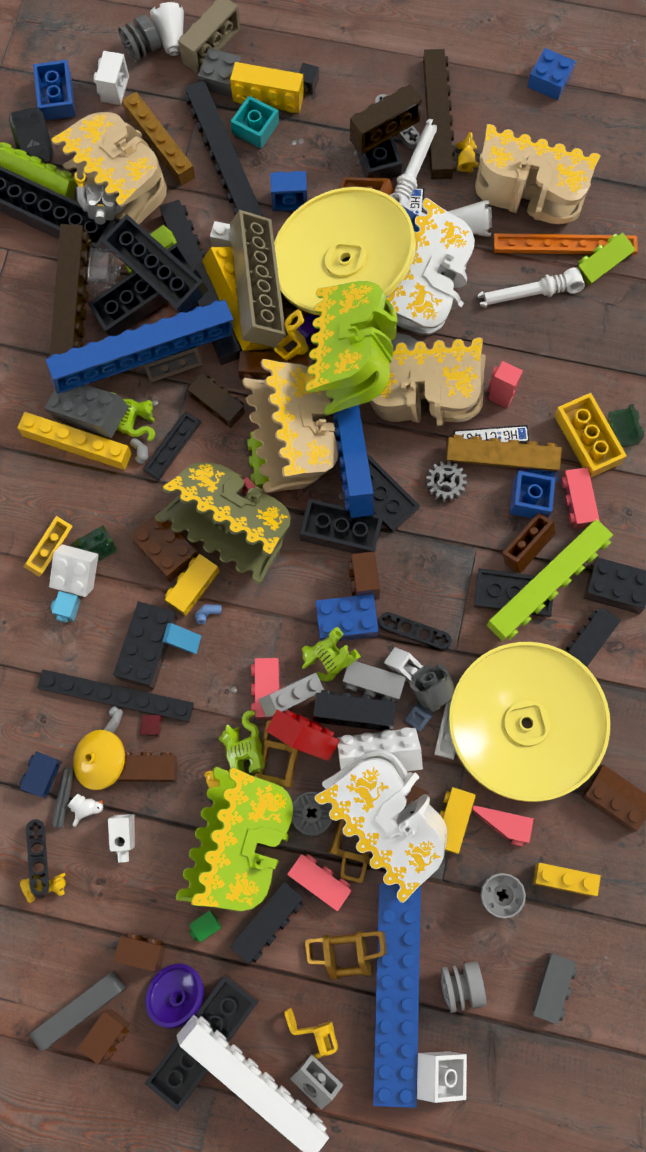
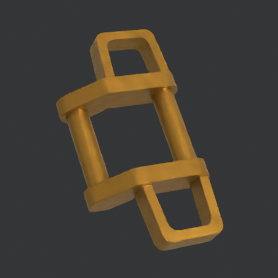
M268 720L264 737L261 739L264 768L266 767L270 747L289 751L290 756L285 778L264 774L265 769L254 773L253 776L277 785L293 788V775L297 757L301 751L290 747L286 743L267 740L269 733L266 729L271 721Z
M340 819L337 822L332 846L329 847L328 853L342 857L340 874L342 879L362 883L366 866L370 862V851L359 855L339 849L343 836V827L346 823L344 819ZM346 858L363 863L360 878L345 875Z
M357 931L356 934L333 937L331 935H324L323 938L307 939L305 941L307 962L309 964L325 965L332 980L344 976H372V965L369 959L387 954L384 931L367 933ZM376 935L379 937L380 952L368 956L366 936ZM314 942H323L325 960H315L313 958L312 944ZM356 943L359 966L339 968L335 962L334 945Z

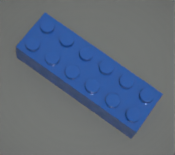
M359 405L333 413L334 434H336L335 439L338 446V462L341 467L340 475L343 481L346 511L350 510L351 518L374 515L371 476Z

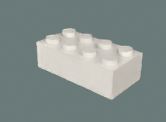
M407 727L401 730H384L377 733L366 732L361 735L337 737L340 740L337 746L341 770L365 752L376 749L395 755L406 771L423 769L421 746L416 728Z

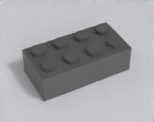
M83 385L59 394L54 390L44 409L56 420L112 438L129 406L117 394L89 385Z

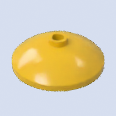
M95 730L84 736L77 745L73 757V769L77 780L84 787L92 790H103L114 784L119 778L125 763V751L121 740L117 735L107 730Z

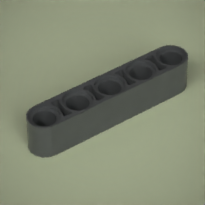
M114 970L31 1032L29 1035L39 1051H45L126 989L125 985Z

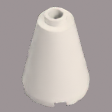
M162 3L160 8H152L150 17L166 53L176 56L180 53L178 40L183 35L184 10L182 6L181 8L179 7L178 3Z
M484 200L448 211L465 221L474 235L491 237L492 232H488L489 228H492V209L488 207V204L491 203L490 200Z

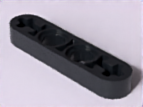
M390 612L383 613L379 618V626L384 631L442 651L448 649L451 645L452 639L447 632ZM389 617L391 622L395 624L396 620H399L397 630L394 629L395 625L393 624L385 626V622L382 620H386ZM408 623L411 626V631L404 633L401 631L400 626ZM427 630L430 636L428 639H421L419 632ZM433 633H436L435 638L437 639L445 637V641L448 642V644L444 643L443 646L439 645L440 641L434 639L433 643L430 642L433 637Z
M34 819L28 822L26 826L29 882L31 894L36 898H43L49 893L50 889L46 833L44 823L41 820ZM34 826H38V838L34 839L33 829ZM36 844L43 846L40 853H33L31 848ZM35 864H43L44 869L42 872L36 873L32 870ZM41 878L43 888L41 892H38L34 888L38 887L37 879Z

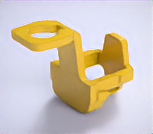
M299 309L287 317L284 325L288 336L283 338L277 347L274 348L275 352L286 361L294 358L296 355H304L309 351L304 336L296 330L304 323L303 315ZM298 316V321L294 325H290L293 318ZM294 340L298 345L288 353L284 346Z
M292 1008L285 1011L287 1024L293 1035L314 1033L319 1049L318 1053L313 1054L316 1059L331 1055L338 1050L332 1021L314 1027L297 1029ZM328 1034H330L334 1048H331Z

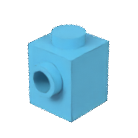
M59 591L56 600L54 599L51 604V611L57 617L56 620L67 623L68 620L74 622L81 602L80 598L77 595Z

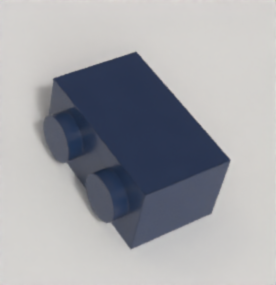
M36 751L35 755H32L28 761L29 768L27 773H24L21 777L20 789L47 799L62 762Z

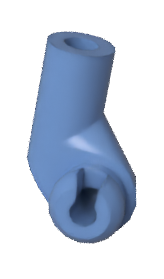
M203 605L195 613L196 622L204 624L209 614H221V605Z

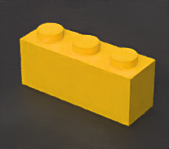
M56 516L23 567L40 577L52 560L53 553L60 547L73 526Z
M201 554L197 558H192L187 571L179 575L178 583L174 588L171 587L165 595L166 603L185 617L220 572L217 565Z
M454 787L451 788L450 792L446 791L443 803L447 804L445 810H441L439 815L447 827L445 851L457 855L461 848L476 795Z
M536 863L532 884L596 897L598 896L601 875Z

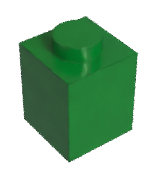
M211 910L189 924L191 927L189 930L190 935L194 941L199 940L200 943L222 929L221 924Z

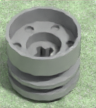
M497 873L484 881L480 897L483 906L489 913L496 917L509 918L521 911L525 904L526 893L519 879L511 874ZM505 889V894L508 896L500 901L497 892Z
M477 961L464 963L463 974H459L456 965L452 966V976H450L447 967L441 968L442 992L450 1013L456 1012L455 1002H458L461 1011H465V1000H469L472 1009L487 1005L484 983Z

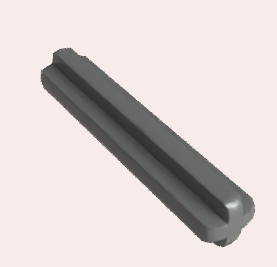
M64 768L51 824L55 828H62L64 825L74 777V770Z

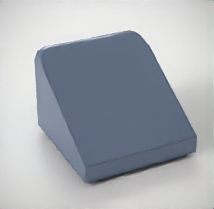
M418 702L405 721L421 732L434 713L428 708L422 707Z

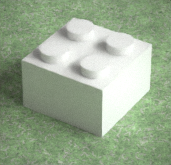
M103 51L102 58L98 60V71L94 74L97 94H99L101 102L121 105L129 79L124 54Z
M61 545L53 553L49 587L86 597L94 588L98 554Z
M450 1051L418 1053L417 1099L434 1103L466 1100L467 1054Z

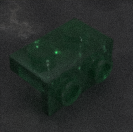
M630 404L627 409L609 412L608 417L612 431L622 448L639 445L644 437V430L639 425V412L635 409L634 404Z
M104 525L71 543V546L74 548L98 554V561L117 551Z

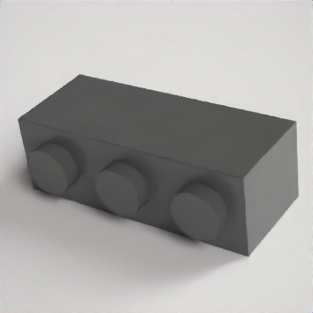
M548 953L531 1015L557 1025L559 1021L563 1020L565 1014L563 1005L571 994L569 984L571 979L574 980L577 973L575 961Z

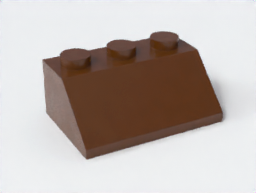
M603 764L581 798L630 832L638 831L646 819V793Z

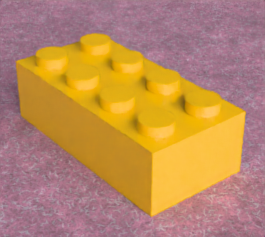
M235 62L230 79L234 102L243 104L249 95L275 109L289 113H300L304 98L303 74Z
M591 393L557 408L554 417L583 468L588 467L590 478L623 463L627 455Z

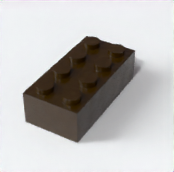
M409 84L406 87H401L392 95L385 96L381 101L370 105L364 111L354 114L350 118V141L358 152L363 155L420 122L421 97Z

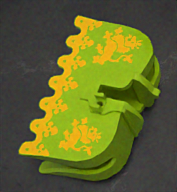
M356 281L318 288L316 290V296L323 298V300L315 305L314 310L316 313L322 314L312 323L314 328L320 329V331L312 335L311 341L313 344L319 345L309 353L310 358L317 360V362L307 370L309 375L315 376V378L306 384L305 390L308 393L326 391V396L329 399H334L332 403L325 406L324 413L326 415L373 400L381 394L389 381L390 363L392 362L393 355L391 340L396 337L397 315L395 308L386 299L381 287L370 281Z
M215 767L213 769V777L219 781V785L207 790V796L213 801V805L205 807L201 811V816L207 821V826L199 827L195 831V836L201 841V846L193 847L189 851V857L195 861V866L193 868H186L183 871V877L189 882V887L178 890L176 900L191 902V905L245 911L253 909L263 901L271 884L273 869H276L279 862L277 859L255 853L256 845L260 843L276 847L281 841H288L287 831L292 821L293 804L288 792L277 784L251 776L234 767H231L229 772Z

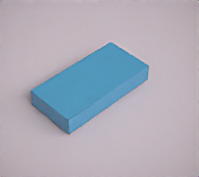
M168 623L163 642L191 654H197L201 635Z

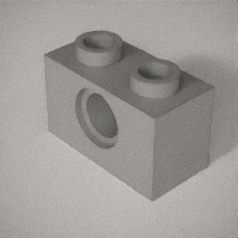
M313 1055L308 1057L290 1078L321 1110L334 1099L343 1086Z

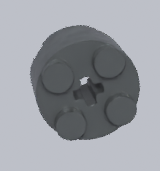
M436 664V667H431V665L422 667L412 676L413 681L412 683L410 682V687L420 705L424 708H429L431 711L438 710L442 705L452 700L456 688L445 666L442 664Z

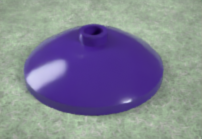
M173 964L156 974L147 989L145 998L147 1013L154 1023L163 1028H177L186 1024L197 1013L204 994L203 982L198 972L185 964Z

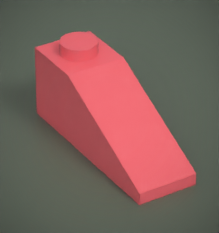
M475 805L472 806V813L506 840L512 841V845L523 847L524 844L530 842L534 818Z

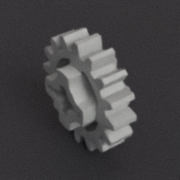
M440 461L439 467L434 464L433 470L429 469V476L426 477V481L429 482L426 488H431L430 495L435 493V499L437 500L439 497H442L443 502H445L446 498H449L450 502L453 501V496L458 499L460 493H464V487L467 485V481H464L467 475L462 474L463 468L457 469V463L451 466L450 461L447 462V465ZM435 476H437L438 480L436 484L434 483ZM456 479L459 481L458 487H456Z

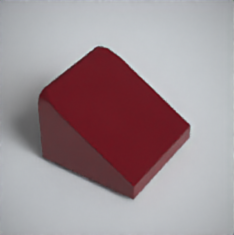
M142 715L140 735L160 737L162 716Z

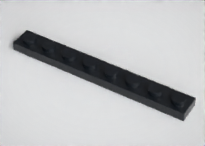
M42 669L37 686L39 690L147 714L161 715L162 717L190 723L194 707L193 702Z

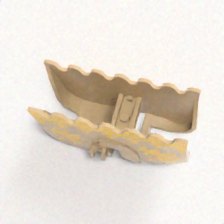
M111 112L93 113L82 118L51 139L55 145L66 143L63 147L65 155L76 153L74 158L63 164V167L67 171L77 169V178L79 180L83 179L84 172L87 179L84 187L86 184L107 186L105 188L107 195L119 194L116 198L117 204L120 207L126 204V207L119 214H116L117 220H121L127 214L136 223L140 224L162 204L166 197L167 186L155 153L141 138L142 133L139 130H135L128 123H125L117 114Z
M487 124L475 183L476 193L483 201L490 200V205L509 209L513 213H517L521 199L524 198L530 200L527 213L534 217L535 220L553 224L569 223L576 220L580 215L584 199L591 186L590 182L594 169L601 155L591 153L589 157H585L583 151L579 148L573 149L572 152H567L565 146L560 143L554 147H549L548 141L545 139H539L536 143H533L528 134H522L519 138H515L512 130L506 129L502 133H498L494 125Z
M481 337L473 339L470 347H466L461 339H456L453 341L451 348H446L442 340H437L432 349H427L426 344L419 341L415 344L413 350H408L405 343H398L393 351L392 362L390 363L388 384L378 397L369 401L374 413L381 419L389 422L412 420V422L420 423L421 399H426L430 403L429 410L431 416L437 420V426H441L445 422L467 421L480 412L484 401L486 355L482 354L483 339Z
M262 359V368L269 371L271 376H268L265 380L244 378L242 382L245 388L253 392V394L246 398L247 404L256 409L255 412L249 415L250 421L259 425V429L253 432V437L263 444L256 449L257 456L266 461V464H262L259 467V471L262 475L269 478V481L263 484V492L272 493L283 490L304 489L333 468L338 460V446L334 436V423H326V419H324L331 416L324 413L325 406L331 403V401L326 396V391L308 393L305 390L306 384L315 378V376L309 375L307 371L309 367Z

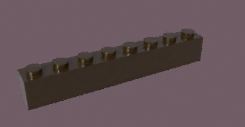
M445 49L424 50L423 56L427 120L433 119L431 125H437L436 133L429 146L431 180L452 179L453 172H456V161H453L455 145L451 143V141H454V131L450 129V126L453 125V116L449 115V111L452 110V102L448 100L451 89L450 85L447 86L449 71H446L448 56H445Z

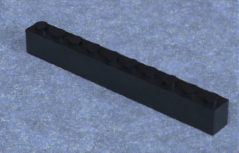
M205 81L185 86V102L191 106V116L197 120V130L203 134L202 141L204 146L209 148L208 155L210 160L215 162V172L217 175L220 174L222 188H226L228 192L226 196L228 202L234 206L232 207L234 216L239 210L264 217Z
M176 200L159 206L165 226L173 233L176 241L179 242L202 277L201 280L208 288V291L196 303L197 306L205 307L214 301H220L202 263L205 254L203 249L199 250L198 245H200L197 234L193 235L194 227L192 221L187 220L188 212L185 205L182 206L180 200ZM233 328L231 336L212 342L221 365L238 360L240 358V351H243L239 341L235 339Z

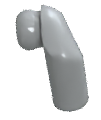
M134 437L130 441V445L137 450L136 462L143 464L148 459V447Z
M116 706L110 709L109 715L112 718L104 728V730L112 733L119 726L123 715L122 710Z

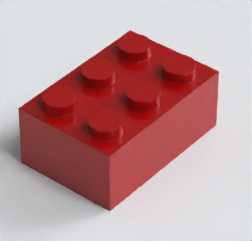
M277 709L266 729L268 733L290 747L326 761H330L340 741L333 736V731L325 727L322 729L320 723L312 719L309 721L308 718L300 714L297 716V714L287 709L285 712Z

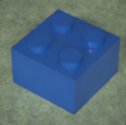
M544 48L530 73L527 87L559 100L573 74L576 61Z
M306 171L270 173L273 211H294L307 202Z
M518 471L512 481L509 514L534 518L540 513L548 518L553 509L555 478Z

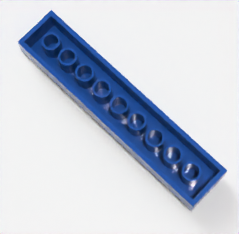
M225 300L214 301L208 306H199L187 313L180 312L174 317L162 318L156 323L144 324L138 329L126 330L120 335L108 336L102 341L90 342L84 347L72 348L60 355L53 354L48 359H45L49 376L56 393L59 394L231 336L233 317Z
M379 884L377 931L385 932L387 954L377 957L373 1106L417 1108L421 885L402 903L397 898V891L400 889L399 884ZM377 936V953H379L380 942L379 937Z

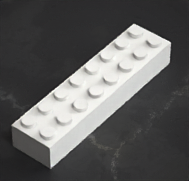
M193 1015L176 1035L181 1048L301 1151L319 1152L327 1142L329 1136L325 1131L327 1128L323 1121L316 1114L313 1113L311 1115L306 1110L307 1107L300 1100L294 1101L290 1096L291 1093L282 1085L278 1088L274 1078L267 1072L262 1074L258 1068L259 1066L251 1058L246 1060L242 1055L243 1052L236 1045H228L227 1038L221 1032L216 1030L214 1033L210 1023L202 1016L198 1019Z

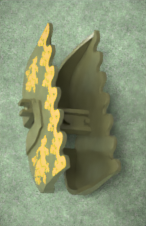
M211 462L191 464L162 487V490L166 493L179 492L180 494L167 507L155 515V520L159 522L172 521L173 531H188L187 538L189 541H204L203 548L206 552L220 551L219 558L222 562L235 561L238 572L251 571L253 573L252 580L257 584H261L267 571L278 557L283 539L290 526L291 517L287 508L275 498L263 493V490L257 486L250 488L244 498L239 496L238 493L244 486L242 476L223 465Z

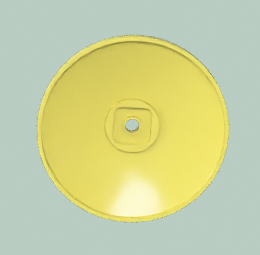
M365 187L335 189L307 201L286 220L274 241L280 291L297 308L319 316L322 313H316L314 310L315 305L323 300V298L316 296L318 288L356 281H370L378 284L385 293V297H387L400 285L413 262L416 239L408 213L393 197L381 191ZM346 257H350L348 261L342 262Z
M516 642L490 650L474 661L465 671L452 696L449 709V730L459 760L470 775L481 785L497 795L523 802H542L556 799L572 792L587 781L595 772L608 746L610 713L600 684L589 669L578 659L551 645L537 642ZM522 719H530L532 727L529 729L522 726Z

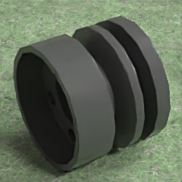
M146 14L134 18V26L127 22L125 26L121 25L118 27L121 42L135 62L139 61L141 57H146V50L149 53H153L162 47L156 28Z
M306 792L298 796L293 802L292 823L299 833L311 838L319 837L326 833L333 821L329 816V812L332 809L331 803L323 805L317 803L315 800L317 792ZM309 809H310L311 811H314V810L317 811V812L315 813V814H316V818H315V819H314L313 817H310V818L307 817V816L309 815V814H308V810H309Z

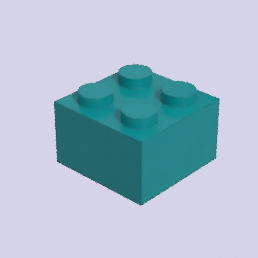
M248 95L230 121L232 134L262 149L279 124V112L277 109Z

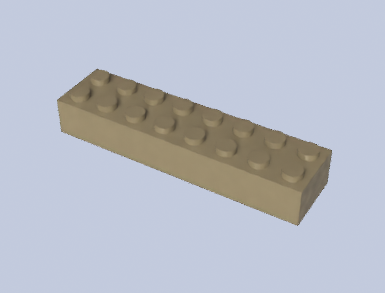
M239 210L230 222L242 340L276 348L286 336L272 220Z

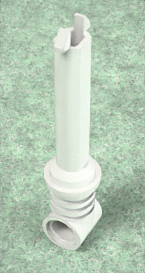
M433 119L426 121L427 124L423 129L404 174L398 176L396 180L397 186L394 193L390 195L407 209H409L408 202L412 192L418 186L417 174L437 130V125H431Z
M570 268L563 273V276L559 274L553 277L547 274L539 282L486 293L482 291L478 294V299L484 297L485 301L480 302V306L486 308L487 305L539 294L552 297L556 292L560 293V290L561 292L568 291L574 294L582 291L585 284L578 268Z

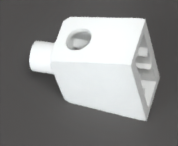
M134 814L114 815L108 818L110 851H116L117 862H129V850L135 847ZM120 837L125 840V843L120 842Z

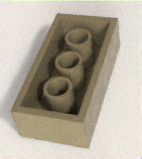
M215 0L212 6L202 14L201 18L191 25L190 29L178 40L183 65L198 74L208 49L220 51L240 30L238 5L230 0Z

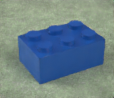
M68 60L33 64L37 107L43 112L45 121L76 117L72 74Z
M374 594L316 601L320 640L328 638L329 633L336 627H339L343 633L339 641L378 637Z

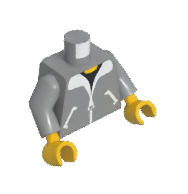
M76 172L75 182L78 184V187H76L77 201L82 209L88 212V217L95 219L97 224H104L106 220H114L116 214H119L126 207V204L123 207L117 204L116 198L119 194L107 195L105 192L107 186L86 184L84 187L85 173L83 172V179L79 180Z

